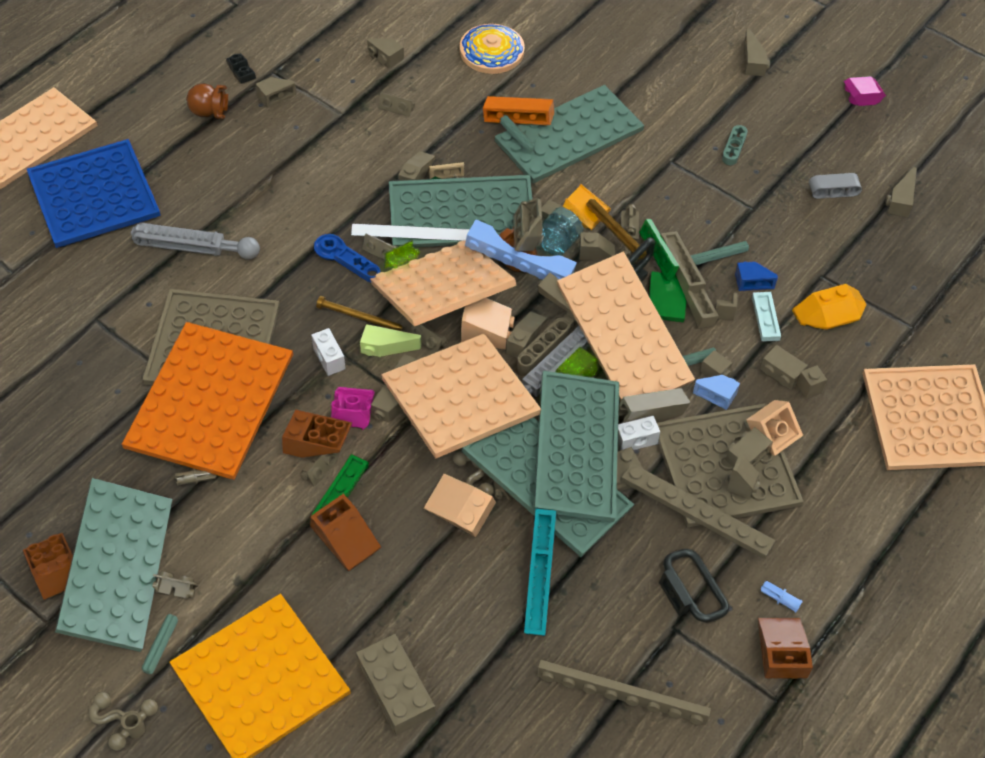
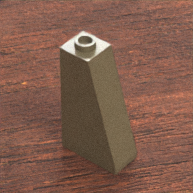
M404 354L395 369L418 359ZM384 384L371 404L372 416L377 420L389 423L403 410L386 384Z
M682 388L625 396L619 404L618 424L654 416L656 423L683 415L690 401Z

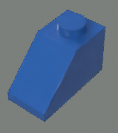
M757 262L737 264L735 277L739 291L775 289L778 279L777 274Z

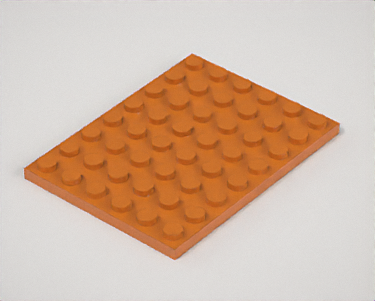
M186 322L123 440L122 447L235 480L293 357V350Z

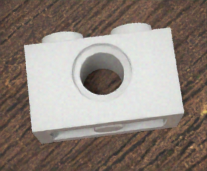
M330 329L312 334L313 349L327 375L345 370L344 355Z
M654 416L618 424L619 450L621 451L629 447L636 450L658 444L660 430Z

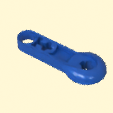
M325 234L317 238L314 243L315 252L319 257L325 260H335L368 282H371L370 278L376 277V275H368L369 271H375L377 274L380 273V268L376 264L347 247L339 236Z

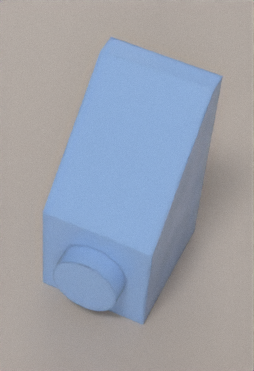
M724 375L697 379L693 393L727 410L737 395L740 383Z

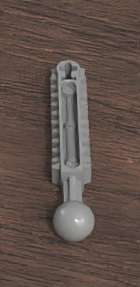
M139 223L132 228L130 233L132 234L133 242L140 246L212 254L214 256H220L222 250L238 252L241 258L247 260L257 257L260 251L259 243L252 237H244L239 242L224 240L223 234L217 233V231L206 232Z
M580 326L576 327L570 335L522 379V384L530 395L533 394L537 397L541 393L543 371L562 373L590 347Z

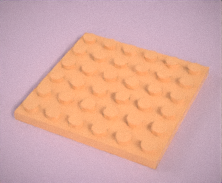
M460 241L451 247H444L441 251L429 253L423 258L411 260L402 266H395L392 270L376 274L375 278H370L371 284L414 327L516 286V280L485 254L466 247V241Z
M485 334L382 374V380L435 459L538 416L541 411L539 405Z
M975 364L864 369L862 374L887 470L985 466V394Z

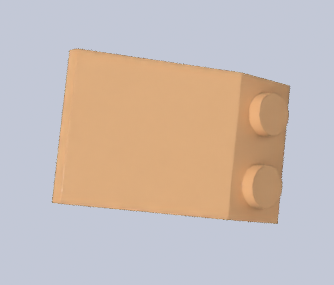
M443 474L424 509L476 537L496 501L491 495L478 488Z

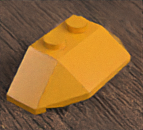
M843 284L812 293L795 306L792 311L800 325H809L827 330L859 321L866 307V302L857 289L848 284Z

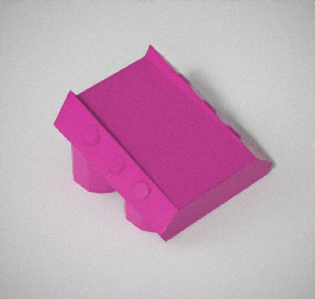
M873 77L848 78L844 81L845 90L850 93L849 102L858 106L876 105L886 96Z
M337 387L334 393V401L331 404V418L352 422L351 427H359L364 430L369 425L371 404L375 392L367 389Z

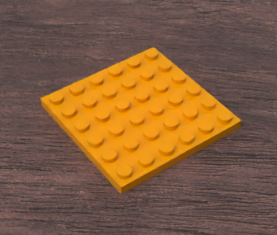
M281 593L169 662L231 758H253L351 694L347 684Z

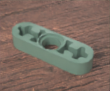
M736 125L732 129L722 157V161L726 165H735L738 161L748 132L747 128L742 125ZM736 143L739 147H733L731 144Z

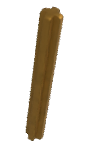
M589 199L586 206L633 253L640 245L595 199ZM646 251L638 259H644L647 255Z

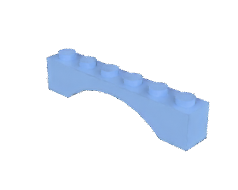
M479 220L474 221L466 237L465 246L471 250H476L506 265L520 269L522 272L534 275L539 279H544L549 272L558 279H562L573 274L577 262L560 255L536 256L515 251L513 247L503 241L493 226Z

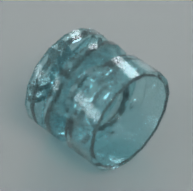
M562 207L556 208L542 222V235L544 237L540 245L553 255H563L580 237V233L583 232L582 222L572 211Z

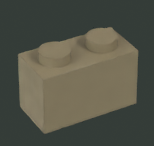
M775 345L763 358L760 369L766 375L779 381L781 385L792 390L797 384L801 371L806 370L808 365L778 345Z
M754 427L750 432L746 431L737 443L734 442L728 447L726 461L734 467L739 454H741L754 467L770 452L773 442Z

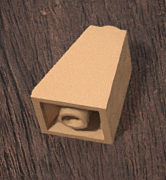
M488 298L465 306L462 317L461 342L485 334L495 348L506 350L507 339L512 333L509 329L510 327L513 328L515 317L512 316V309Z

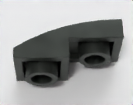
M241 53L233 54L231 57L226 58L230 69L241 84L256 79L255 72L249 67L247 59Z

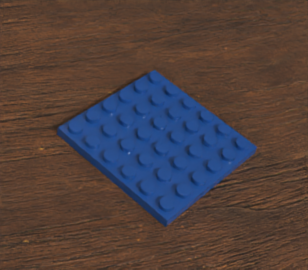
M129 139L27 169L56 248L161 216Z

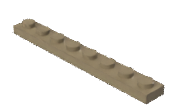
M631 463L622 477L621 482L763 559L767 557L775 543V540L633 463Z
M540 660L537 676L547 682L555 681L562 683V685L568 688L576 687L583 689V691L589 694L597 693L604 695V697L610 700H622L628 705L646 707L651 712L660 711L667 713L672 718L688 719L691 723L697 725H706L709 719L711 708L544 660Z

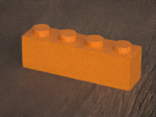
M487 96L483 106L484 122L500 123V118L507 115L517 124L550 125L554 116L553 99Z

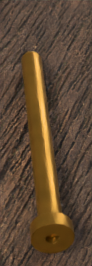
M323 296L318 298L316 304L318 309H323L324 307L389 329L402 331L403 328L401 324L327 301L326 297Z

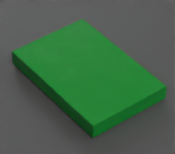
M652 271L649 298L661 319L684 322L686 298L676 274L672 280H667L663 273Z

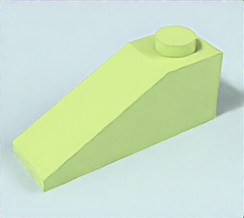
M366 324L360 341L361 353L368 356L381 357L421 349V335Z

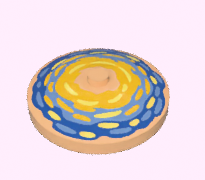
M483 24L471 28L463 35L460 41V56L466 65L476 71L488 74L503 73L512 70L522 61L524 42L515 30L507 26Z

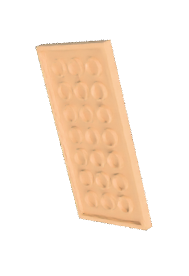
M54 87L0 121V189L25 174L28 168L39 165L97 127V122Z
M624 251L557 280L556 284L608 380L619 382L620 402L625 396L677 389L694 382L693 374Z

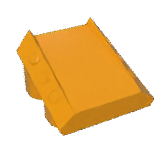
M580 184L569 198H566L563 207L579 218L582 227L593 230L600 222V219L586 206L589 199H595L607 212L611 208Z

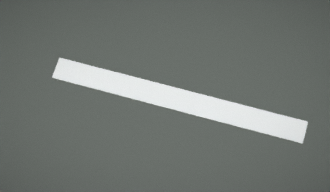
M352 224L351 235L365 236L367 233L371 236L466 241L470 229Z

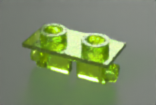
M413 240L386 252L384 268H398V266L406 263L407 260L411 261L418 258L420 251L413 247Z

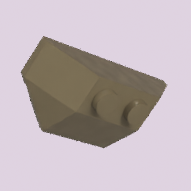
M538 198L527 202L522 201L513 215L515 251H533L543 240L541 200Z

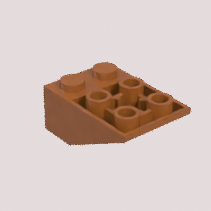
M295 409L282 436L283 453L301 458L340 453L352 422Z
M344 493L310 516L311 528L348 572L381 549L380 544L357 508Z
M63 533L52 535L42 542L31 544L23 549L43 599L45 600L65 591L73 555Z
M758 618L765 678H808L813 666L810 646L801 619Z

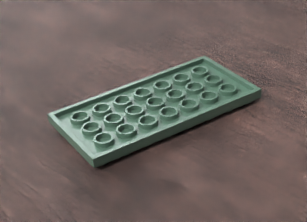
M603 85L554 108V116L550 125H518L517 127L535 145L534 151L528 153L508 131L496 135L495 142L525 175H530V180L534 184L643 131L644 124Z
M530 175L389 181L391 226L470 229L474 221L479 220L493 226L496 233L500 235L507 228L512 230L514 226L513 215L521 202L532 200ZM392 237L393 246H398V248L456 245L462 241Z
M543 371L541 377V411L538 427L533 511H536V509L554 510L559 515L614 522L616 519L619 382Z
M534 417L462 448V453L535 516V511L533 510L539 422ZM616 490V519L614 522L556 514L554 534L582 557L633 508L634 504L620 491Z
M94 478L91 479L55 633L138 652L142 651L155 589L152 585L157 579L153 574H158L172 499Z

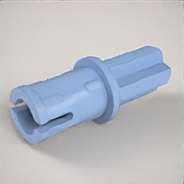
M768 581L764 582L761 587V592L776 600L777 604L781 603L795 613L802 604V600L787 593L786 589L782 590Z

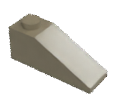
M747 29L744 39L745 75L765 76L766 70L770 68L767 52L751 30Z
M419 151L404 164L398 175L399 181L423 180L429 166L433 164L435 156Z
M913 167L893 188L891 196H887L885 203L888 206L887 213L905 217L909 216L913 206L916 167Z
M530 311L515 326L507 339L506 354L518 358L519 354L537 338L547 318Z

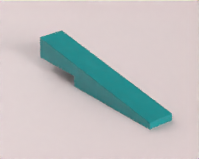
M536 509L524 634L545 636L556 520V511Z

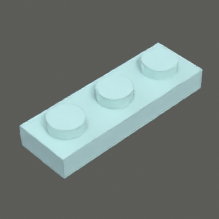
M771 292L753 293L752 301L761 341H780L781 333Z

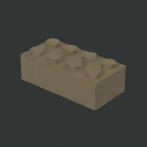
M396 634L356 652L357 664L396 736L435 717V705Z

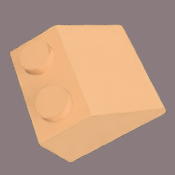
M774 400L746 419L750 430L755 427L773 442L770 453L774 456L803 436L788 401Z

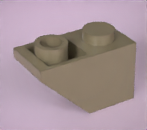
M369 38L367 40L368 53L389 69L404 60V47L394 39Z

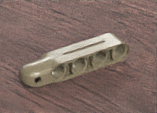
M568 312L562 318L556 319L519 354L517 360V372L519 375L525 377L578 327V322L569 317Z

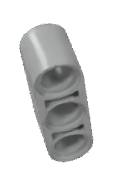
M855 173L816 175L809 180L812 195L816 199L851 197L860 194L862 191L859 178Z

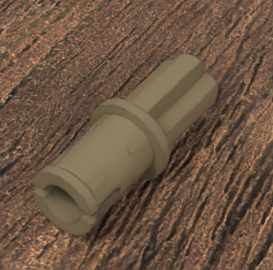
M193 468V471L175 473L177 486L189 483L198 484L200 481L216 479V475Z

